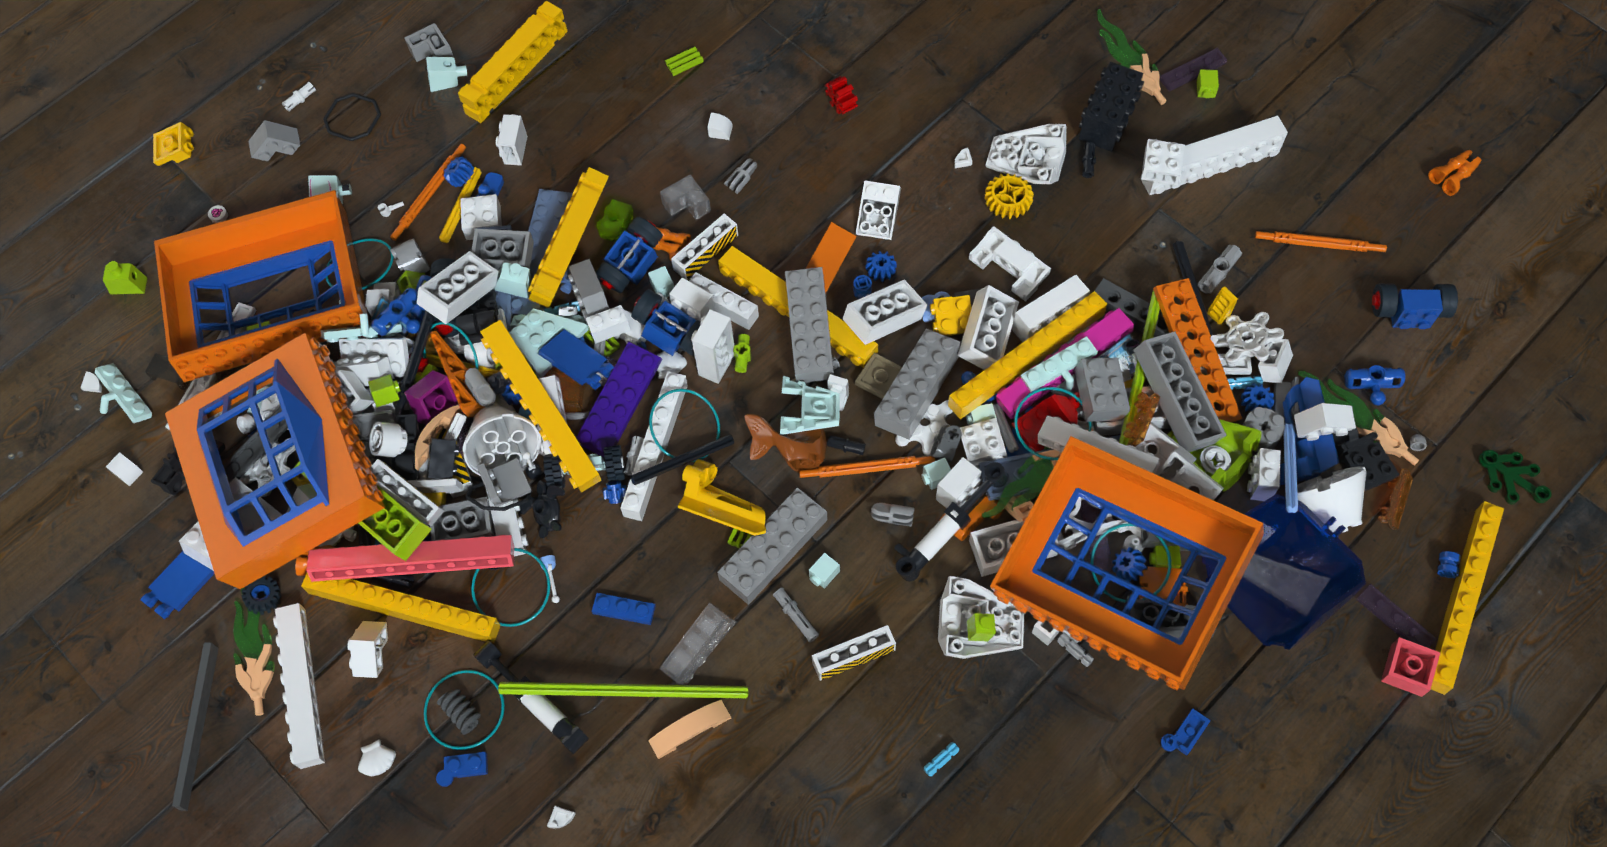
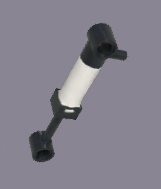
M998 462L988 464L985 468V482L961 507L952 502L944 511L945 515L911 552L900 543L895 545V550L903 556L897 561L896 570L905 581L911 582L916 580L920 570L959 529L963 530L969 524L971 519L966 512L991 486L999 488L1006 484L1008 476L1002 464ZM1000 472L998 477H992L994 473ZM907 566H912L909 572H904Z
M489 640L473 654L486 669L493 665L509 682H531L526 676L519 680L498 660L502 654ZM513 694L572 754H575L589 740L584 732L573 724L545 695Z

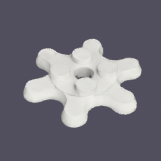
M1266 312L1257 313L1251 321H1242L1238 316L1231 315L1226 319V324L1230 327V330L1225 334L1216 335L1218 341L1215 347L1230 348L1225 355V359L1230 364L1237 363L1244 355L1249 357L1255 356L1259 361H1265L1269 357V350L1265 347L1266 344L1282 340L1284 331L1281 328L1269 329L1265 327L1269 320V315Z
M949 400L942 402L940 405L931 404L923 418L930 421V424L923 426L919 423L910 440L896 435V444L906 446L911 441H918L922 445L923 454L931 456L932 446L937 439L941 427L949 425L945 421L946 416L953 412L948 407Z
M278 439L272 444V448L279 445ZM294 445L275 456L281 475L291 470L290 467H287L286 462L288 456L296 450ZM266 453L239 479L242 483L249 485L257 480L258 488L274 480L270 464L267 466L268 459ZM272 490L269 491V492H267V493H265L264 495H262V496H260V497H267V496H269V495L271 494Z

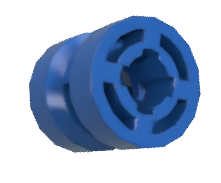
M859 275L854 279L853 293L857 299L872 293V281L868 276Z
M1441 552L1439 554V561L1441 563L1438 566L1437 574L1446 578L1458 577L1459 568L1457 565L1460 563L1461 556L1455 552Z

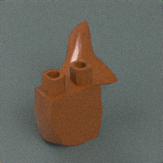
M755 414L745 415L746 424L753 437L750 448L751 460L763 457L772 446H776L788 466L798 473L799 470L815 469L824 461L827 441L823 428L789 433L786 437L776 432L761 416Z

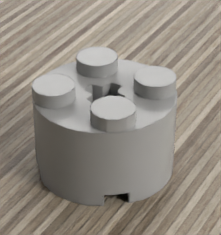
M414 238L390 249L394 258H398L396 264L400 271L408 270L426 273L431 270Z
M1257 407L1251 411L1243 423V426L1262 431L1258 449L1254 451L1257 453L1260 448L1274 449L1285 429L1284 418L1271 409Z

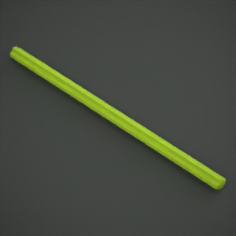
M1154 290L1141 343L1144 340L1154 338L1160 310ZM1138 359L1128 399L1130 411L1124 417L1119 443L1126 446L1130 445L1145 379V373Z
M500 682L498 686L499 694L748 697L747 686Z

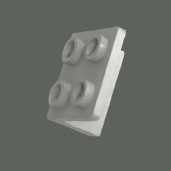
M518 459L511 460L493 469H487L484 463L477 466L488 495L495 507L504 505L532 491Z

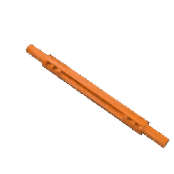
M460 144L454 153L448 156L400 219L399 225L390 236L392 240L396 241L405 228L407 229L436 192L445 180L444 170L447 168V165L451 163V160L454 161L456 157H460L466 149L464 144Z
M1256 231L1255 233L1256 239L1273 240L1276 243L1361 252H1386L1387 245L1373 244L1361 240L1277 231L1274 233Z
M915 456L826 465L818 466L816 469L799 470L800 478L815 476L823 478L914 468L916 465L935 462V457L915 458Z

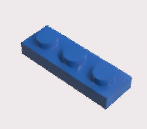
M596 593L592 614L651 625L656 606L653 603Z

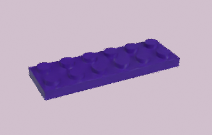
M628 341L576 437L582 447L604 458V447L617 445L663 359Z

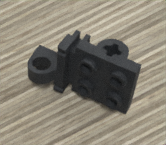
M495 289L481 297L477 301V305L468 307L456 317L457 327L468 336L472 344L481 342L480 339L483 336L480 331L498 321L499 311L496 303ZM458 331L461 346L469 345L465 337Z
M417 414L396 415L397 424L407 433L406 449L396 457L375 456L374 463L379 459L407 481L419 480V470L415 469L416 443H413L420 436L417 429Z
M1357 428L1348 431V434L1344 436H1336V434L1332 433L1335 447L1338 451V458L1344 456L1341 463H1345L1347 468L1365 467L1366 481L1364 492L1391 481L1400 475L1380 442L1374 443L1378 437L1376 431L1361 438H1358Z
M215 440L220 455L226 447L224 443ZM174 444V452L167 454L168 459H163V466L151 479L153 484L160 486L164 492L171 495H176L180 491L182 480H185Z

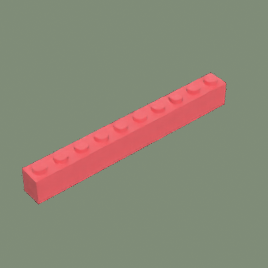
M512 535L422 541L406 561L394 555L383 544L309 550L306 571L311 582L510 567L514 566V543Z

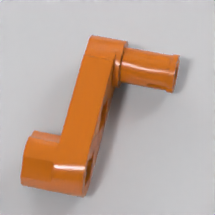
M987 496L984 497L968 514L971 519L969 524L963 530L959 529L954 536L960 541L965 540L987 516L993 520L998 519L1002 515L1005 506L998 500L989 501Z

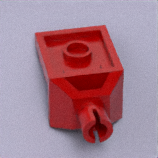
M1074 392V393H1073V394H1075L1078 398L1080 397L1079 392ZM1054 394L1042 400L1017 419L1021 438L1033 451L1043 450L1046 446L1038 443V433L1047 415L1059 417L1069 424H1077L1078 412L1076 409L1082 405L1072 396L1067 398Z

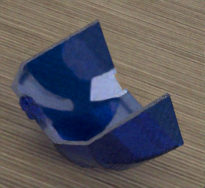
M1275 494L1245 513V515L1263 523L1264 535L1227 607L1265 646L1277 645L1290 650L1343 607L1366 584L1362 560L1338 538L1346 528L1341 525L1334 533L1329 529L1337 520L1334 516L1324 524L1301 501H1298V511L1296 513H1288L1286 511V497ZM1202 557V563L1206 564L1207 583L1218 561Z

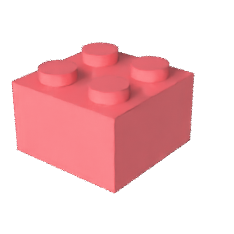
M1399 637L1391 644L1381 682L1423 697L1431 690L1440 652Z

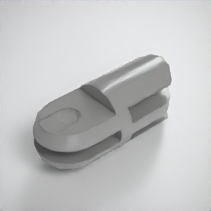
M751 158L747 159L741 167L735 169L724 182V185L727 187L731 183L729 189L735 190V193L738 194L751 179L750 176L757 168V163H752L753 159Z
M468 369L465 374V384L481 406H492L496 400L495 392L478 369Z
M876 503L871 508V516L877 521L912 526L913 507Z

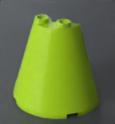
M1219 419L1227 436L1210 446H1218L1228 452L1231 458L1230 468L1225 471L1219 467L1212 475L1210 472H1205L1204 467L1200 466V455L1207 447L1189 453L1197 458L1193 464L1224 488L1222 490L1224 492L1232 487L1248 468L1249 463L1252 461L1250 459L1252 451H1257L1262 431ZM1171 430L1168 433V436L1178 443L1173 431ZM1215 456L1212 460H1210L1213 461L1214 466H1216L1217 463H1219L1216 461Z

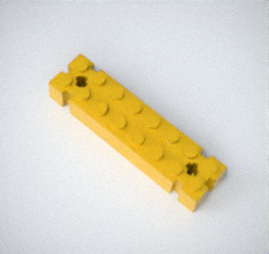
M545 1L538 7L537 14L529 17L516 30L515 34L494 53L493 57L472 76L470 84H466L460 89L458 95L463 103L466 115L482 123L490 115L489 111L492 108L495 109L555 46L554 42L560 40L568 32L566 23L563 22L564 15L562 9Z
M590 167L586 173L582 172L528 289V292L531 293L529 300L544 307H550L609 176Z

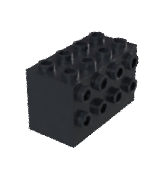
M1111 61L1107 68H1103L1100 76L1101 80L1097 81L1094 88L1095 93L1090 95L1089 105L1082 112V120L1079 124V128H1081L1079 140L1086 143L1092 142L1097 147L1113 151L1116 142H1119L1122 137L1123 128L1125 129L1128 124L1129 116L1133 114L1135 103L1140 99L1141 90L1145 82L1142 81L1144 73Z

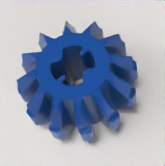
M456 157L454 161L451 160V163L444 170V178L452 186L461 187L471 179L470 177L474 174V167L466 158Z
M881 251L878 254L872 253L871 257H868L866 271H868L869 277H874V281L881 279L883 283L884 278L890 280L891 275H895L897 263L894 261L893 255L889 256L888 251L885 254H882Z
M1255 383L1251 387L1247 386L1241 394V406H1246L1245 412L1253 411L1257 407L1271 409L1275 400H1273L1274 393H1269L1270 387L1263 388V383L1259 387Z
M1129 547L1127 550L1121 548V554L1115 553L1117 559L1112 560V564L1115 565L1112 570L1116 573L1117 577L1130 582L1131 579L1137 581L1138 575L1144 576L1142 570L1147 569L1144 564L1147 560L1142 555V552Z

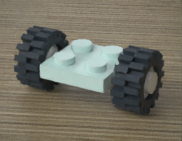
M620 445L604 447L605 461L598 454L587 455L597 471L606 470L609 482L625 480L624 461ZM553 454L545 455L543 461L547 486L558 485L565 488L566 473L563 472L558 464L561 462L558 456L554 457Z

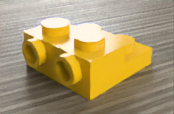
M179 122L153 134V163L160 166L171 160L179 163L190 158L191 151L194 150L191 143V137L194 136L192 129Z
M970 295L933 299L932 304H930V313L935 318V322L932 323L933 331L944 336L964 334L972 309Z

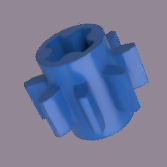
M506 385L505 393L501 394L508 405L514 404L517 406L522 398L519 393L515 395L510 386Z
M621 481L606 483V487L602 490L604 499H608L610 504L623 502L626 485L621 486Z

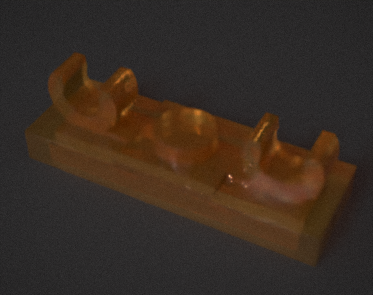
M1142 392L1137 396L1140 400L1135 402L1134 405L1141 410L1135 415L1134 422L1130 421L1126 424V427L1130 429L1123 432L1126 438H1130L1127 445L1136 447L1144 441L1160 396L1156 393L1148 397L1146 393Z
M1401 469L1400 475L1393 479L1397 481L1394 483L1388 482L1390 489L1394 490L1389 497L1391 505L1390 508L1385 506L1380 508L1382 513L1387 515L1378 516L1379 522L1388 523L1393 530L1399 529L1413 482L1409 469Z

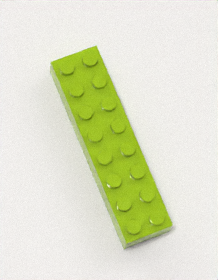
M305 472L301 473L304 477L307 478ZM377 485L384 496L382 501L385 508L358 524L394 555L406 561L432 529Z

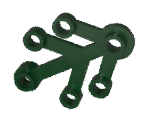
M1485 450L1479 455V463L1487 469L1490 483L1488 484V489L1491 492L1496 493L1502 488V483L1498 480L1497 471L1502 473L1507 490L1505 501L1508 504L1513 505L1520 499L1514 482L1531 493L1534 501L1538 503H1545L1551 498L1552 493L1548 487H1535L1520 476L1527 474L1530 477H1536L1540 473V467L1537 464L1519 467H1506L1502 464L1510 462L1512 465H1519L1523 461L1521 453L1514 452L1512 454L1498 455L1493 450Z

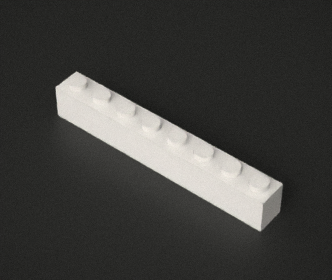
M667 371L659 397L671 390L687 389L686 375ZM674 392L665 396L659 401L653 412V431L657 441L664 450L667 449L685 392ZM648 426L632 475L662 463L665 453L656 445L651 435L650 426ZM657 476L637 485H634L630 479L621 505L623 517L639 521L643 520Z
M300 603L275 609L276 616L273 617V621L278 630V635H276V643L280 647L278 661L283 671L280 674V679L285 687V692H283V701L287 704L285 719L290 728L287 737L289 743L292 744L290 759L292 764L303 769L325 763L306 611Z

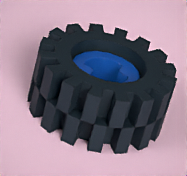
M263 576L262 579H258L245 586V589H242L243 595L241 596L248 610L250 612L253 611L254 614L260 612L261 615H264V611L271 613L270 609L273 608L275 610L277 608L276 604L281 602L279 599L281 598L279 586L271 577L267 579L266 576ZM260 591H264L266 596L264 598L259 599L257 595L258 592L260 593Z

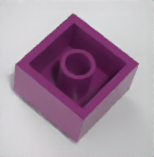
M434 370L404 392L413 413L417 414V421L423 425H427L442 411L459 405L448 377Z

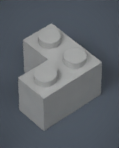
M435 23L404 38L416 62L430 55L433 57L454 58L450 45Z
M266 120L263 121L248 141L251 158L262 161H269L276 151L293 155L300 146L297 128Z

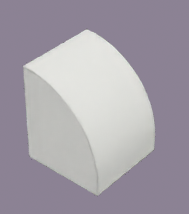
M711 113L708 123L709 137L729 140L733 127L732 122L723 115Z
M120 452L106 466L108 470L128 486H131L143 473L140 468Z

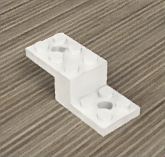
M1150 421L1130 444L1144 453L1148 452L1149 444H1154L1157 447V453L1154 455L1159 458V467L1156 475L1187 489H1190L1191 486H1196L1200 490V495L1211 500H1215L1224 489L1193 464L1197 458Z

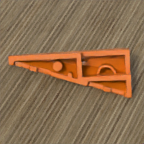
M432 331L430 336L460 409L468 418L474 417L485 407L477 402L465 384V374L468 369L439 333Z

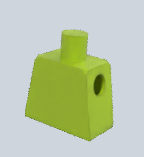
M111 261L105 265L103 282L110 294H145L147 277L133 264H118L115 261Z

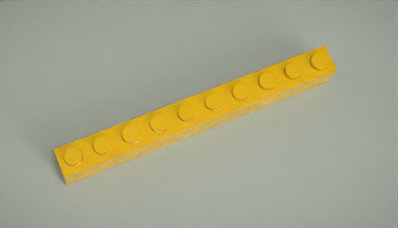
M731 246L718 261L720 272L726 277H731L737 285L747 288L753 296L760 297L768 306L772 305L781 315L789 317L786 282ZM827 310L831 346L835 348L838 354L848 357L854 365H860L864 368L873 353H878V344L873 341L865 345L845 321Z
M1095 291L949 395L948 407L961 420L1002 388L1012 383L1021 374L1028 371L1104 316L1107 303Z
M499 320L480 331L483 336L480 339L486 349L490 348L493 352L490 356L495 364L500 363L502 366L500 372L505 380L509 378L512 382L509 386L515 395L519 393L522 398L519 402L524 410L529 409L531 412L529 418L534 426L538 424L541 428L538 432L544 442L546 440L550 442L551 446L548 448L554 457L558 456L561 462L558 464L564 473L568 471L571 478L568 480L573 488L576 489L578 487L582 493L600 482L601 477L502 321Z
M1485 501L1475 511L1459 566V576L1455 579L1435 651L1440 652L1431 690L1443 695L1454 687L1504 512V508Z
M306 573L301 585L311 595L487 642L489 640L492 644L495 643L500 629V623L494 617L353 579L311 582L308 573Z

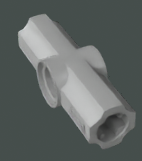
M1228 245L1219 258L1215 259L1211 268L1197 285L1202 292L1211 294L1218 284L1225 279L1227 273L1242 255L1239 247Z

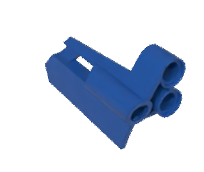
M1305 377L1300 384L1291 388L1283 401L1285 424L1292 423L1294 425L1291 409L1295 403L1298 402L1300 412L1325 403L1319 380ZM1295 431L1297 482L1318 477L1322 472L1339 463L1332 434L1320 435L1319 439L1308 441L1307 438H1298ZM1285 463L1280 464V485L1285 484Z

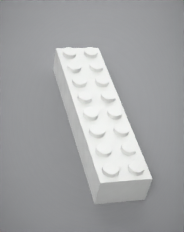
M1275 116L1185 146L1182 172L1178 185L1147 180L1141 181L1149 195L1160 194L1165 190L1175 189L1186 183H1194L1204 177L1209 178L1214 174L1224 173L1232 168L1242 167L1253 161L1258 162L1262 158L1276 156L1280 152L1288 132L1280 118Z

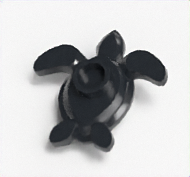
M539 480L537 484L538 497H530L527 503L521 504L519 512L524 515L533 508L534 518L541 526L539 536L540 538H545L549 531H561L562 529L559 523L560 504L556 496H564L565 490L558 485L548 487L545 481Z

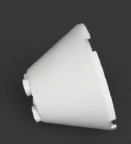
M494 403L492 406L481 409L473 417V423L463 445L464 460L467 466L479 476L480 473L477 466L484 463L487 469H493L514 459L519 460L524 471L528 463L522 455L524 452H529L530 460L533 463L539 454L541 436L537 427L529 419L498 403Z
M1358 466L1334 471L1331 477L1322 479L1321 476L1297 485L1298 508L1323 535L1333 532L1340 534L1348 531V526L1355 527L1363 523L1361 519L1366 481L1365 467Z

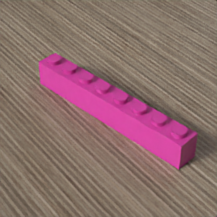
M1120 308L1115 311L1111 310L1100 322H1094L1086 332L1077 334L1072 342L1063 344L1055 354L1087 336L1098 351L1097 355L1092 358H1097L1131 334L1134 324ZM1053 354L1048 355L1043 361L1049 359L1050 357H1052V356H1054V355H1053ZM1075 368L1069 370V373H1070L1071 375H1074V374H1075V373H1074V369H1075ZM1061 375L1040 388L1057 387L1065 379ZM1021 376L1017 377L1009 387L1002 388L996 395L997 404L1010 419L1015 417L1020 402L1031 393L1021 379ZM1051 390L1041 391L1030 396L1021 406L1019 413Z

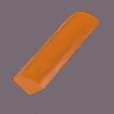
M832 222L806 269L822 267L825 293L857 237Z

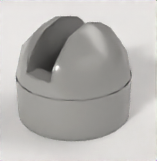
M1416 434L1411 437L1410 448L1412 450L1422 451L1426 449L1427 442L1424 436Z

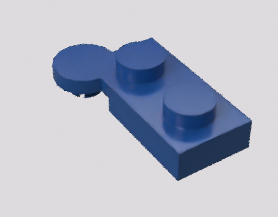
M1192 708L1175 735L1166 734L1161 738V747L1170 752L1178 749L1187 756L1211 720Z
M479 752L444 757V770H441L436 775L437 783L442 787H447L453 782L454 777L462 778L488 774L487 753Z

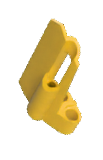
M697 459L694 465L689 464L685 467L682 479L687 484L678 508L754 536L766 533L765 511L762 507L711 486L718 469L715 464Z

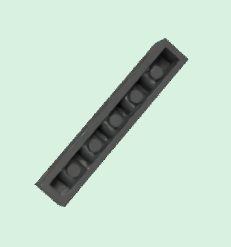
M1103 278L1095 292L1107 303L1105 312L1108 313L1111 310L1115 311L1120 308L1134 324L1133 328L1143 333L1146 320L1142 318L1147 319L1150 303ZM1161 309L1159 310L1154 337L1169 333ZM1187 332V336L1194 340V335L1191 332Z

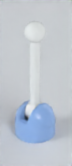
M544 556L540 560L545 565L550 577L553 594L552 602L558 603L560 598L557 596L552 570L556 566L555 556Z

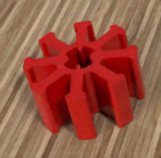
M839 76L825 84L827 90H825L826 95L832 99L829 102L832 107H836L838 114L844 115L858 107V104H856L858 98L852 93L854 88L852 84L848 85L845 76Z

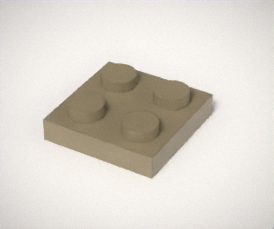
M873 353L856 379L855 385L883 399L902 367Z

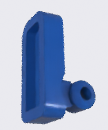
M493 172L488 173L483 183L478 187L477 196L496 194L498 197L504 184L502 175Z

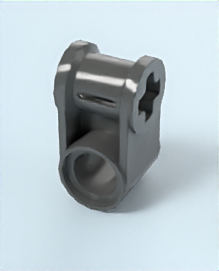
M944 425L941 427L930 455L937 459L945 457L946 461L950 463L954 458L956 448L962 436L961 429L955 425Z

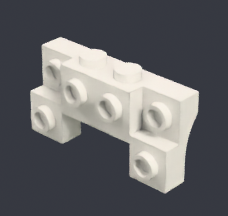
M994 226L969 254V260L981 269H984L993 260L1018 280L1012 285L1011 291L1025 302L1037 290L1038 285L1050 274L1051 270L1050 267L1036 258L1031 251L1025 250L1017 241L1010 239Z

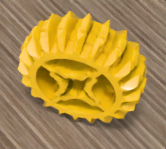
M1007 173L1006 176L1000 174L999 178L994 177L993 181L988 183L984 199L987 207H990V212L995 211L996 216L1001 214L1002 219L1005 216L1011 219L1012 216L1018 218L1019 214L1024 215L1025 211L1030 209L1034 194L1027 180L1023 181L1021 177L1017 178L1016 174L1010 176ZM1022 197H1023V199H1022L1021 201H1019L1018 203H1016V201L1019 200V198H1022Z

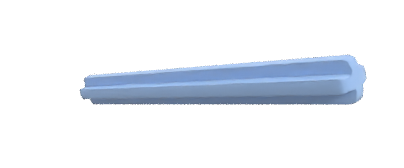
M1286 423L1283 433L1286 511L1288 513H1296L1298 511L1295 426L1292 423Z

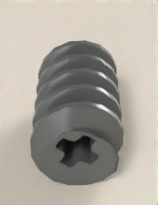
M460 689L451 690L443 694L438 699L437 704L451 718V721L456 724V727L461 730V733L466 735L478 725V719L481 717V714L476 713L473 715L476 708L471 707L468 709L471 702L466 701L463 703L466 696H459L461 693Z

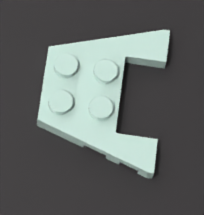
M533 308L509 334L527 359L529 365L536 371L537 376L542 378L552 368V364L539 355V350L564 329L580 339L589 330V327L585 323Z
M783 376L782 393L802 395L801 418L781 416L780 434L839 426L840 393L818 386L812 388L806 386L805 382L798 381L796 383L790 381V377Z

